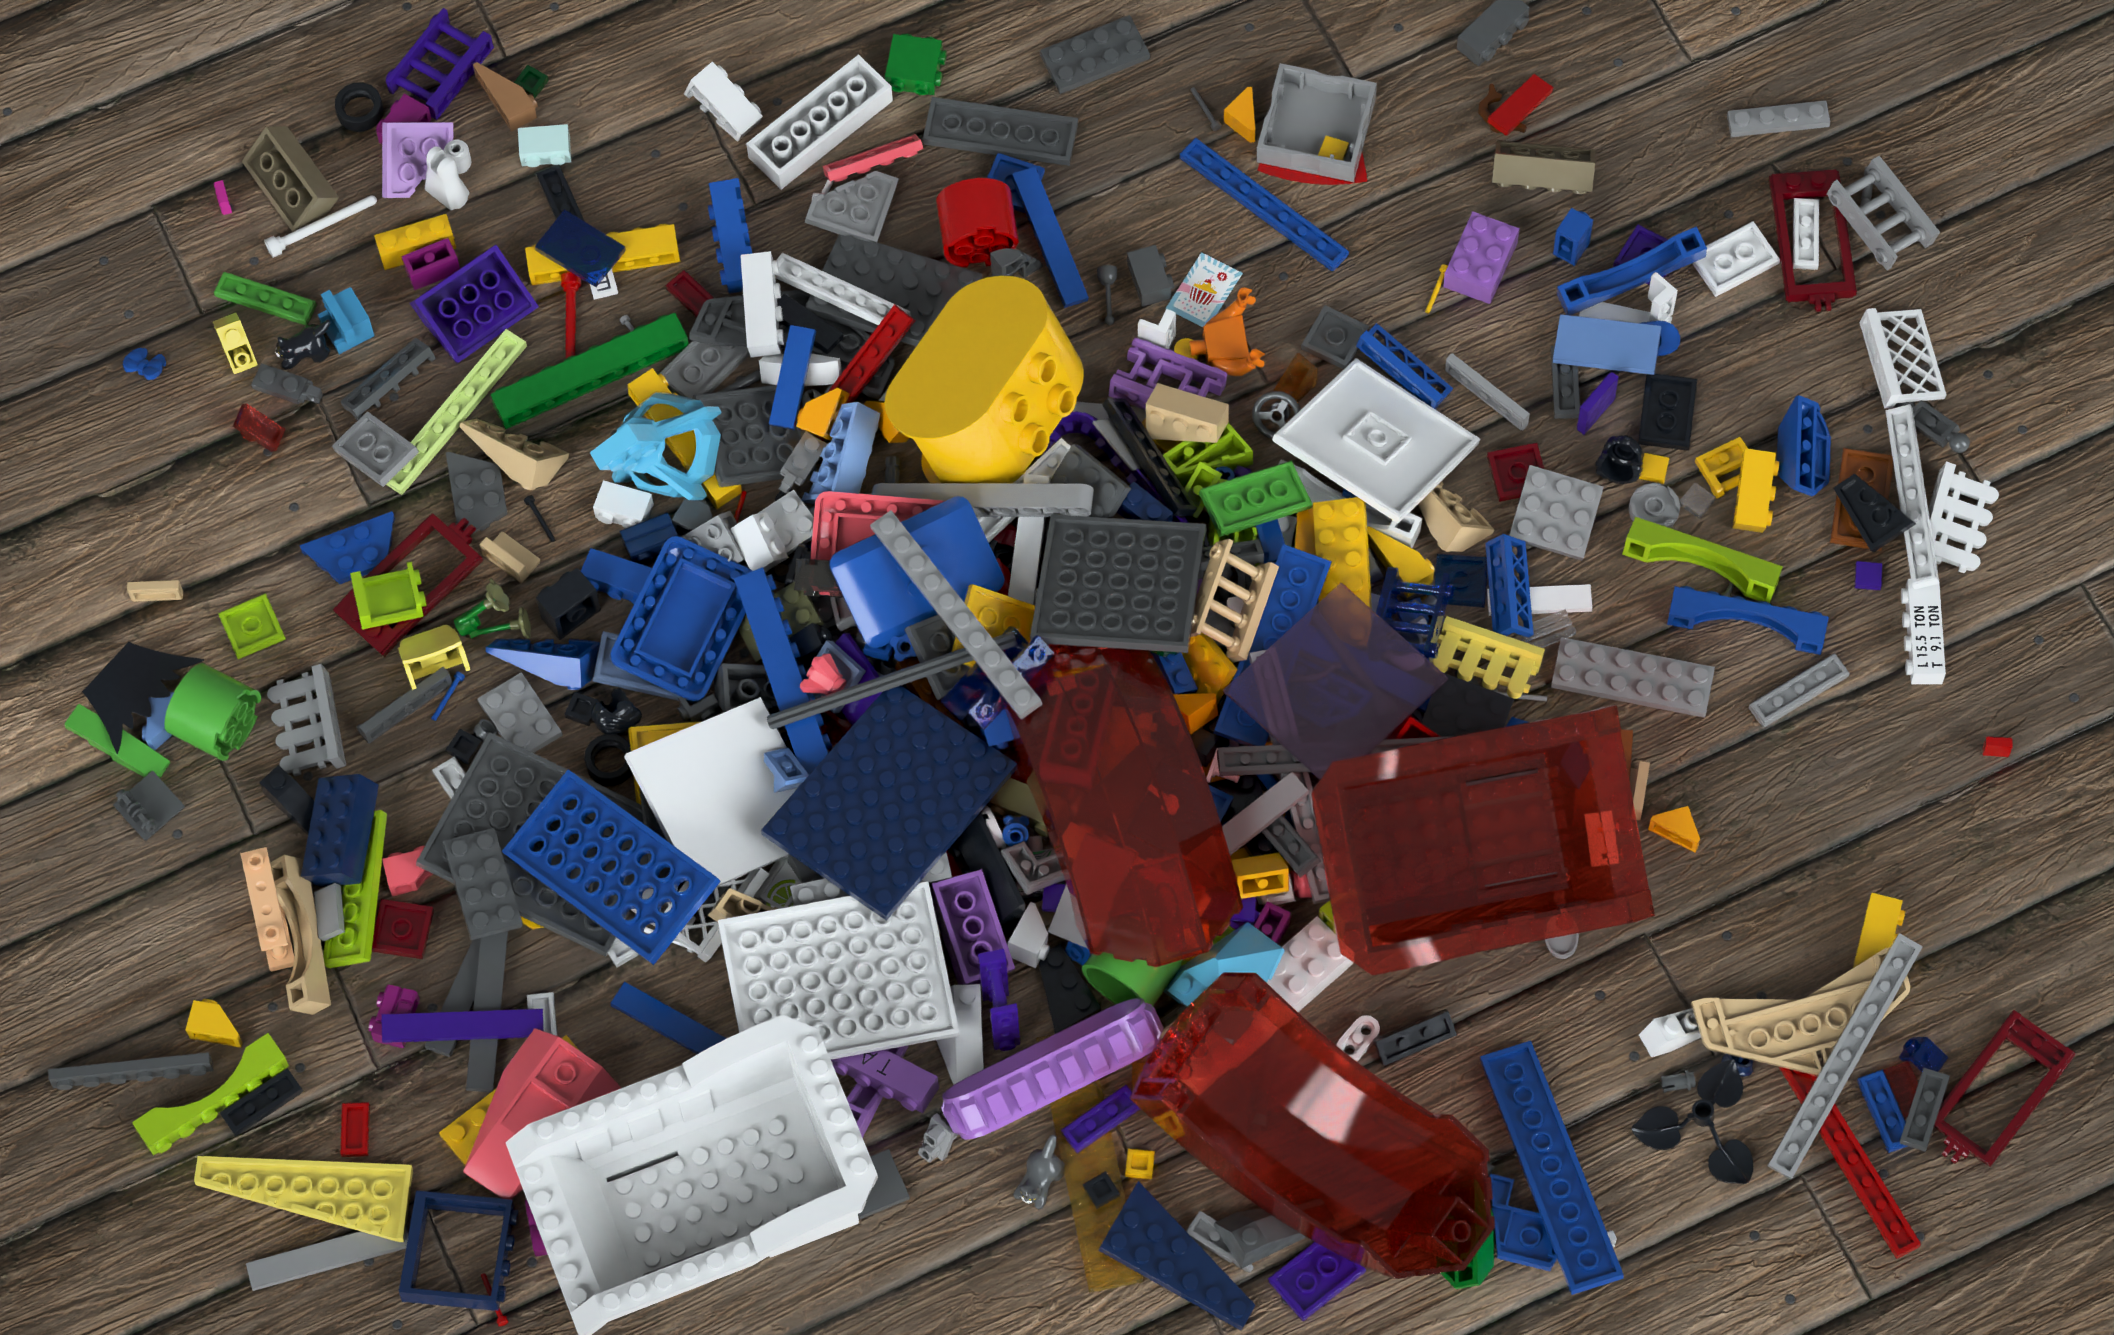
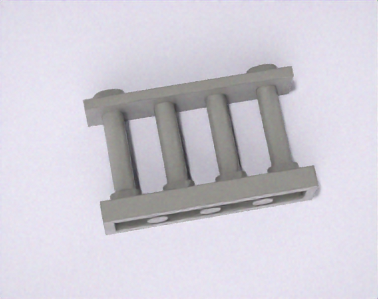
M1879 155L1871 160L1865 170L1867 175L1845 188L1836 180L1832 183L1827 195L1830 202L1839 209L1872 251L1877 262L1882 264L1888 271L1898 258L1896 253L1917 241L1924 248H1927L1934 243L1940 231ZM1870 184H1874L1882 194L1859 207L1851 198V195ZM1885 203H1889L1897 213L1873 226L1866 217V214ZM1904 222L1912 233L1889 246L1881 234Z

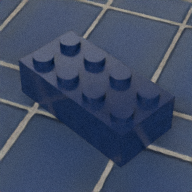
M361 774L318 779L300 877L319 887H327L333 883L338 885L361 884L379 788L377 783Z

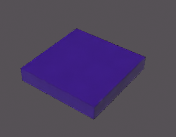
M1638 224L1615 259L1613 267L1645 254L1668 239Z
M1613 372L1603 379L1580 406L1577 430L1583 435L1587 433L1615 400L1619 376Z

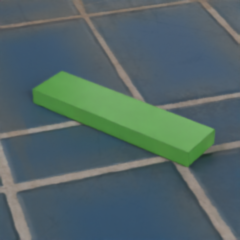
M223 272L214 291L215 297L305 326L308 325L317 306L314 300L227 272Z

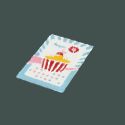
M1201 252L1165 309L1174 311L1177 315L1203 327L1211 318L1217 315L1243 273Z

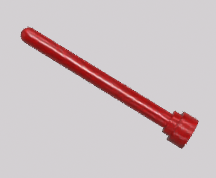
M566 272L561 275V287L566 292L565 359L576 354V292L581 287V275L576 272Z

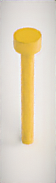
M1441 265L1439 269L1441 274L1425 310L1426 313H1430L1443 282L1447 265Z

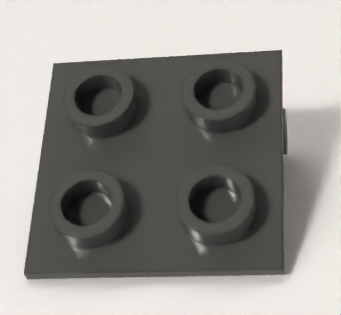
M153 770L129 791L124 789L118 791L116 794L117 802L113 804L145 841L185 808L184 804Z

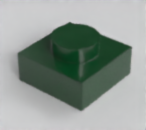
M527 65L514 83L523 87L526 94H532L535 99L549 79L547 75Z

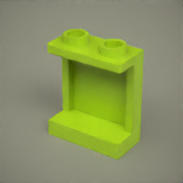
M412 561L406 562L407 569L367 578H362L360 571L350 573L362 630L423 617L422 607L427 605L424 591L418 592L417 585L422 583L419 569L413 570Z

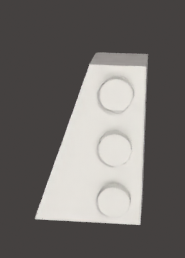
M711 62L691 79L684 95L688 98L694 96L701 102L700 109L705 113L709 110L717 118L716 123L738 142L760 123L763 117L761 110L754 102L750 103L747 100L742 88L736 83L733 84L727 78L726 71L720 65L716 66Z

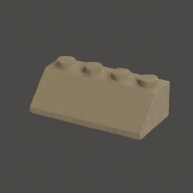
M287 126L265 127L242 160L246 169L292 232L326 216L339 198Z
M1496 140L1492 183H1497L1500 187L1522 185V188L1529 190L1544 187L1552 192H1560L1562 189L1572 190L1575 194H1586L1587 192H1592L1596 149Z

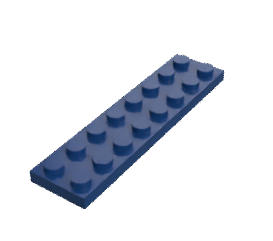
M1283 544L1276 561V565L1279 568L1249 654L1275 648L1286 687L1332 561ZM1248 654L1247 660L1239 662L1238 670L1234 675L1213 734L1246 746H1265L1269 732Z

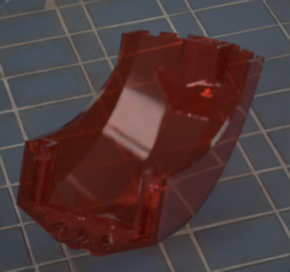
M1057 644L1040 646L1018 663L1015 668L1038 695L1043 705L1023 719H1020L996 687L995 692L999 711L1006 709L1014 740L1008 743L1009 748L1021 769L1046 826L1070 893L1076 926L1090 954L1101 955L1102 952L1113 954L1115 959L1129 962L1139 959L1147 961L1148 966L1159 967L1208 952L1213 946L1212 941L1216 936H1221L1231 924L1230 919L1234 914L1241 912L1243 904L1229 849L1204 770L1178 704L1158 664L1149 650Z
M1223 972L1180 1013L1149 1055L1131 1094L1130 1099L1186 1151L1260 1208L1330 1251L1390 1278L1401 1279L1411 1276L1465 1270L1495 1228L1494 1216H1491L1490 1200L1493 1199L1491 1177H1488L1487 1161H1490L1489 1149L1453 1115L1431 1113L1360 1065L1310 1024L1257 973Z

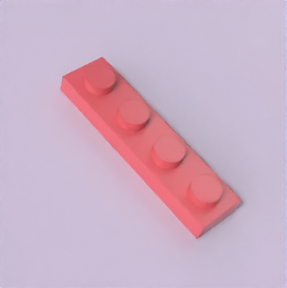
M914 134L822 167L829 181L840 182L847 179V175L856 172L857 174L866 173L873 166L879 164L881 166L889 165L894 162V159L902 156L905 158L912 157L918 153L917 151L923 149L921 139Z

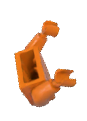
M1241 288L1238 291L1237 299L1203 326L1202 340L1189 341L1191 356L1205 354L1207 365L1217 367L1230 376H1243L1256 368V366L1259 368L1264 367V361L1260 360V358L1265 353L1258 349H1252L1248 352L1242 316L1247 307L1246 304L1252 305L1256 302L1255 297L1248 296L1252 289Z

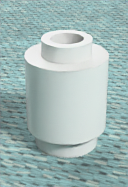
M462 140L448 142L444 148L445 157L451 156L455 159L458 174L465 173L471 166V156L467 144Z

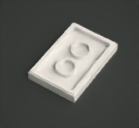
M1754 221L1706 245V257L1692 264L1714 296L1717 297L1778 265L1780 258Z

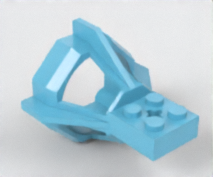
M655 392L626 414L623 423L617 428V432L592 450L590 454L599 470L613 471L612 479L614 483L630 482L633 480L640 490L670 497H685L688 500H703L707 497V494L701 484L714 475L721 436L713 419L722 412L719 407H704L701 400L665 392ZM655 404L671 405L683 413L682 415L658 422L642 418L646 411ZM694 430L696 453L690 469L687 473H684L668 465L662 453L665 449V439ZM648 473L669 485L656 486L644 474Z

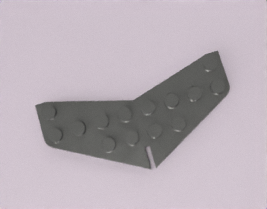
M802 290L781 292V296L786 294L803 307H806L811 294ZM744 296L713 298L705 301L690 331L689 339L707 344L747 347ZM821 318L842 332L843 339L828 354L813 345L812 354L840 358L841 371L843 372L870 335L864 330ZM779 322V329H783L785 341L783 345H780V348L785 350L789 328ZM891 355L885 360L861 393L876 400L882 397L894 369V359Z

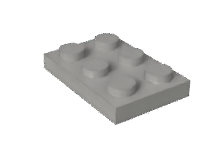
M368 411L332 445L336 453L382 487L419 453L416 446Z
M522 672L477 698L479 705L500 736L532 753L563 736L562 731Z

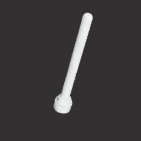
M370 195L281 238L280 236H271L264 240L265 245L272 258L281 255L286 246L375 205L377 198Z

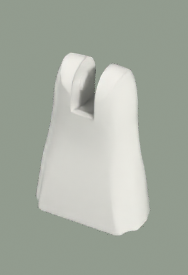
M440 147L431 148L426 157L425 190L449 210L460 209L467 202L469 191L459 178L456 161L451 156L445 157V152Z

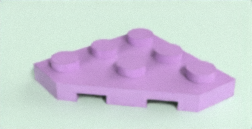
M382 122V198H410L416 191L417 185L426 179V157L429 150L436 146L444 150L446 144L453 140V122Z

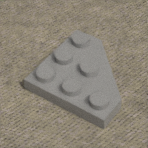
M873 171L866 174L864 178L847 182L824 195L814 196L805 223L840 235H849L856 239L877 244L899 178Z

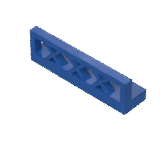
M1377 323L1369 332L1366 330L1360 336L1356 347L1412 395L1432 408L1436 409L1452 392L1453 388ZM1375 333L1384 339L1385 346L1373 336ZM1392 352H1400L1403 355L1404 362ZM1411 368L1420 369L1423 373V378ZM1430 384H1437L1444 391L1440 394Z
M1502 534L1485 543L1493 632L1505 636L1516 633L1529 638L1534 633L1526 542ZM1512 546L1517 547L1518 558L1513 553ZM1514 568L1519 574L1520 581L1514 575ZM1516 591L1521 597L1522 604L1516 598ZM1518 615L1522 619L1524 627L1518 625Z

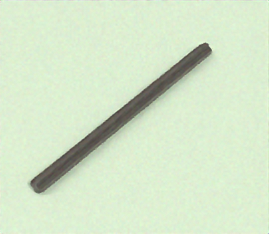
M1013 632L993 638L1001 650L1017 645ZM965 648L768 715L767 722L770 729H776L973 661L974 659Z

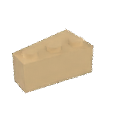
M1157 383L1146 402V431L1152 439L1217 443L1229 422V404Z

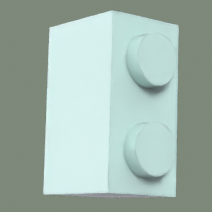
M568 124L518 128L519 156L522 166L562 165L571 162Z

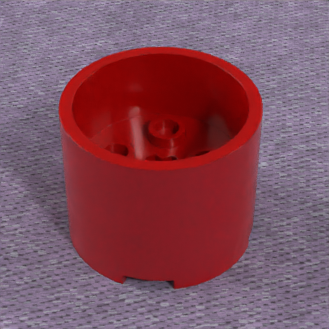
M991 178L967 179L949 185L937 196L936 203L944 256L951 264L967 268L969 263L985 262L987 267L991 266V252L999 249L1016 248L1019 240L1011 190L1006 183Z

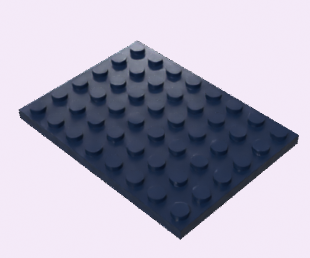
M900 685L883 691L761 829V834L887 921L1018 769V765Z

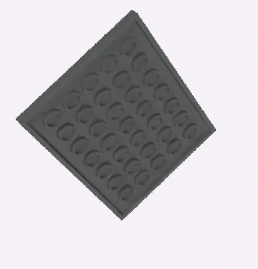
M489 732L417 859L416 866L454 884L444 851L443 841L494 828L502 852L568 769ZM574 773L644 824L641 804ZM577 800L570 801L566 806V810L574 809L577 805ZM591 813L587 815L585 824L592 823L595 820L596 814ZM560 820L554 821L550 825V831H555L560 827ZM614 827L606 828L603 837L611 836L614 832ZM579 834L570 836L568 844L576 843L579 839ZM633 840L624 842L622 851L629 850L633 845ZM544 841L537 842L533 847V852L540 851L544 846ZM597 847L589 849L586 857H594L597 853ZM502 853L520 916L605 957L607 956L616 939L615 936ZM645 854L641 858V865L647 864L649 862L648 854ZM562 855L554 856L551 865L559 864L562 860ZM616 861L607 863L605 872L612 871L616 866ZM576 868L572 870L570 879L577 878L580 875L581 869ZM628 875L624 879L623 884L630 885L634 881L635 875ZM599 882L590 884L588 892H595L599 887ZM611 896L607 900V906L615 905L618 896ZM631 910L627 912L625 919H627Z

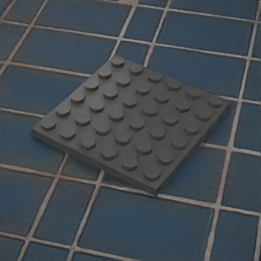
M1051 515L1030 634L1031 643L1188 653L1206 535V524Z

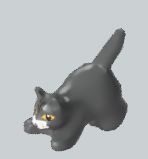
M1054 1134L1050 1135L1043 1149H1036L1031 1152L1026 1161L1027 1172L1013 1194L1015 1199L1022 1198L1028 1204L1035 1202V1207L1038 1210L1043 1209L1046 1204L1050 1184L1053 1181L1058 1182L1065 1173V1163L1053 1154L1056 1147V1136Z

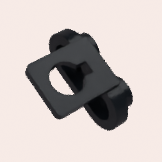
M799 543L793 560L788 558L781 562L789 567L788 573L783 576L777 575L774 572L775 567L767 571V576L772 574L774 581L785 583L784 588L797 579L803 584L805 575L801 574L804 566L809 567L811 551H809L807 545Z

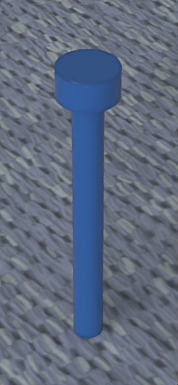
M456 671L454 675L455 680L432 716V720H437L459 681L464 680L465 675Z

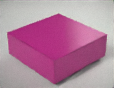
M223 180L214 182L222 214L232 213Z

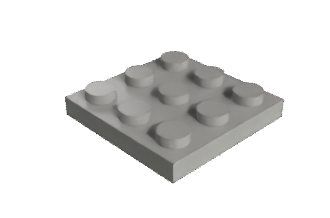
M1530 465L1509 536L1523 540L1527 545L1582 561L1604 487Z

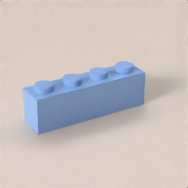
M859 402L841 405L829 434L832 440L821 452L820 457L823 458L818 472L813 471L810 478L813 485L809 493L804 492L803 502L815 505L819 494L827 491L860 494L881 413Z

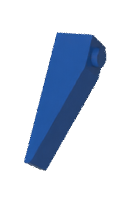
M496 639L486 646V652L556 685L567 686L570 690H579L593 678L600 642L569 639V644H554V639H545V641L531 644L528 639Z

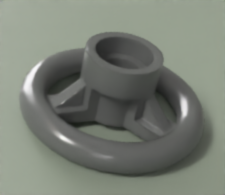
M1271 391L1260 396L1255 402L1252 411L1253 422L1258 431L1264 436L1273 439L1276 432L1267 429L1261 419H1270L1272 422L1277 423L1281 429L1287 423L1286 420L1290 415L1289 405L1292 407L1294 415L1301 410L1298 402L1291 395L1281 391ZM1281 399V401L1274 402L1268 411H1260L1266 401ZM1275 411L1280 412L1282 416H1276Z

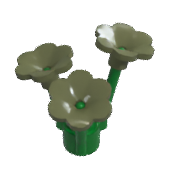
M492 578L489 579L490 583L486 585V598L472 609L454 618L455 627L463 637L469 634L473 639L482 634L507 629L512 631L521 629L526 639L531 638V625L528 620L527 610H524V607H519V618L511 620L510 623L478 629L481 622L477 614L486 608L490 609L492 607L497 611L507 612L511 604L508 596Z

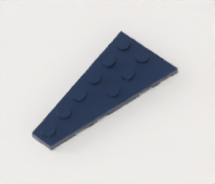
M1138 1181L1098 1251L1242 1331L1256 1305Z

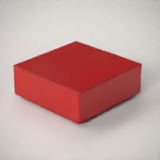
M1987 736L1983 744L1982 756L2009 757L2013 747V739Z

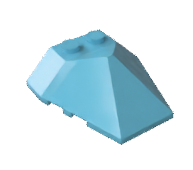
M1246 922L1181 966L1178 973L1164 990V993L1177 1003L1184 1004L1206 1021L1216 1033L1233 1045L1250 1026L1254 1018L1252 1013L1257 1003L1262 1001L1264 996L1262 992L1268 979H1272L1285 950L1249 922Z

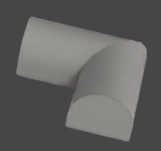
M1024 841L1001 850L1005 864L1026 895L1068 879L1072 868L1061 852L1037 861Z

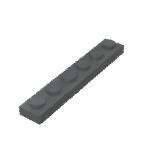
M209 1052L55 1068L48 1069V1079L53 1088L69 1090L73 1086L96 1087L99 1086V1083L107 1082L118 1085L124 1084L126 1080L137 1079L141 1082H147L155 1077L174 1079L183 1074L202 1076L206 1072L213 1071V1060Z

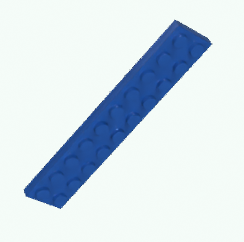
M1524 1042L1480 1056L1483 1070L1571 1295L1623 1279V1271L1532 1042Z

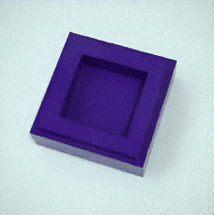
M1856 561L1854 588L1881 590L1882 563Z

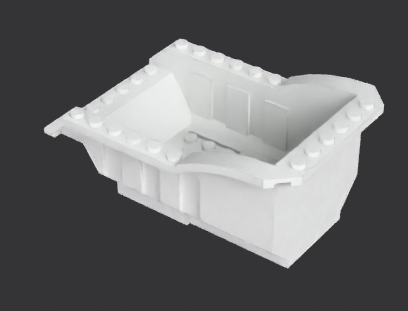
M785 1015L777 1016L733 1035L683 1062L681 1066L532 1122L505 1142L578 1335H592L611 1320L753 1266L768 1256L770 1258L858 1224V1213L863 1211L868 1195L878 1178L819 1030Z

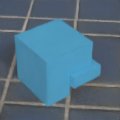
M351 287L335 295L330 290L321 294L326 310L319 313L318 317L320 323L326 320L331 321L326 334L338 354L374 337L369 316Z

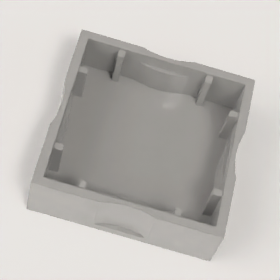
M1280 63L1272 90L1271 107L1264 119L1257 145V162L1354 182L1376 100L1377 83L1345 76L1325 75L1315 70ZM1325 136L1349 142V148L1344 161L1334 159L1332 154H1330V158L1318 156Z

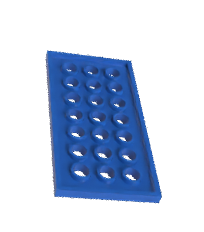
M570 770L565 772L502 850L505 856L653 965L721 882L711 872ZM577 800V805L574 809L566 810V806L570 801ZM595 813V820L590 824H585L587 815ZM560 820V827L555 831H550V825L554 821ZM614 827V832L611 836L603 837L606 828ZM579 834L578 841L569 845L568 840L570 836ZM633 840L632 847L627 851H622L623 843ZM539 841H544L543 848L540 851L533 852L534 845ZM597 847L596 855L592 858H587L588 850ZM561 854V862L557 865H551L553 857ZM645 854H651V860L647 864L641 865V858ZM616 861L615 868L610 872H605L607 863ZM669 867V875L665 878H659L660 871L663 868ZM580 868V875L575 879H570L571 871ZM628 875H635V879L630 885L623 884L624 879ZM683 881H689V887L683 892H678L679 884ZM599 882L598 889L595 892L589 893L588 888L590 884ZM648 888H653L652 896L648 899H642L643 892ZM617 895L618 900L616 904L607 906V900L611 896ZM667 902H672L671 910L667 913H661L662 906ZM631 909H636V916L631 920H626L627 912ZM650 923H655L654 931L650 934H644L645 927Z

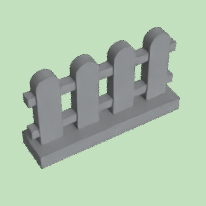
M322 664L311 666L313 675L310 676L308 672L302 673L301 679L287 683L283 679L276 681L277 685L271 687L267 692L271 702L281 704V709L275 710L272 713V721L279 727L285 726V732L280 733L276 737V744L282 750L289 749L290 754L281 759L280 767L287 773H293L294 776L301 775V770L317 765L320 769L326 768V763L331 762L336 769L346 766L330 675ZM315 692H316V695H317V698H316V699H314V695H313V693H315ZM306 696V702L289 706L288 700ZM317 716L321 717V722H318ZM310 719L311 725L293 729L292 723ZM322 739H325L326 745H322ZM314 742L315 748L297 753L296 747Z

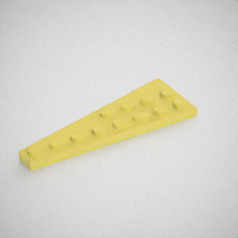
M198 1156L194 1182L201 1187L393 1241L404 1242L413 1167L412 1165Z

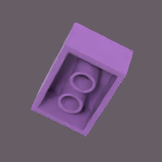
M1472 211L1445 271L1443 287L1491 304L1517 246L1520 228Z

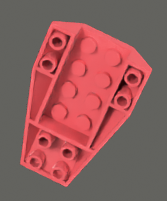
M534 1028L502 1073L463 1173L499 1198L513 1199L523 1188L505 1142L532 1122L621 1089V1087L601 1065L559 1036Z

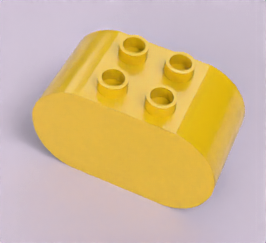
M1014 276L987 277L965 286L947 302L889 385L885 395V411L893 426L905 436L914 439L921 450L922 469L929 483H1014L1025 473L1034 458L1045 452L1049 444L1050 435L1063 417L1070 415L1073 411L1083 384V364L1038 287L1028 280Z

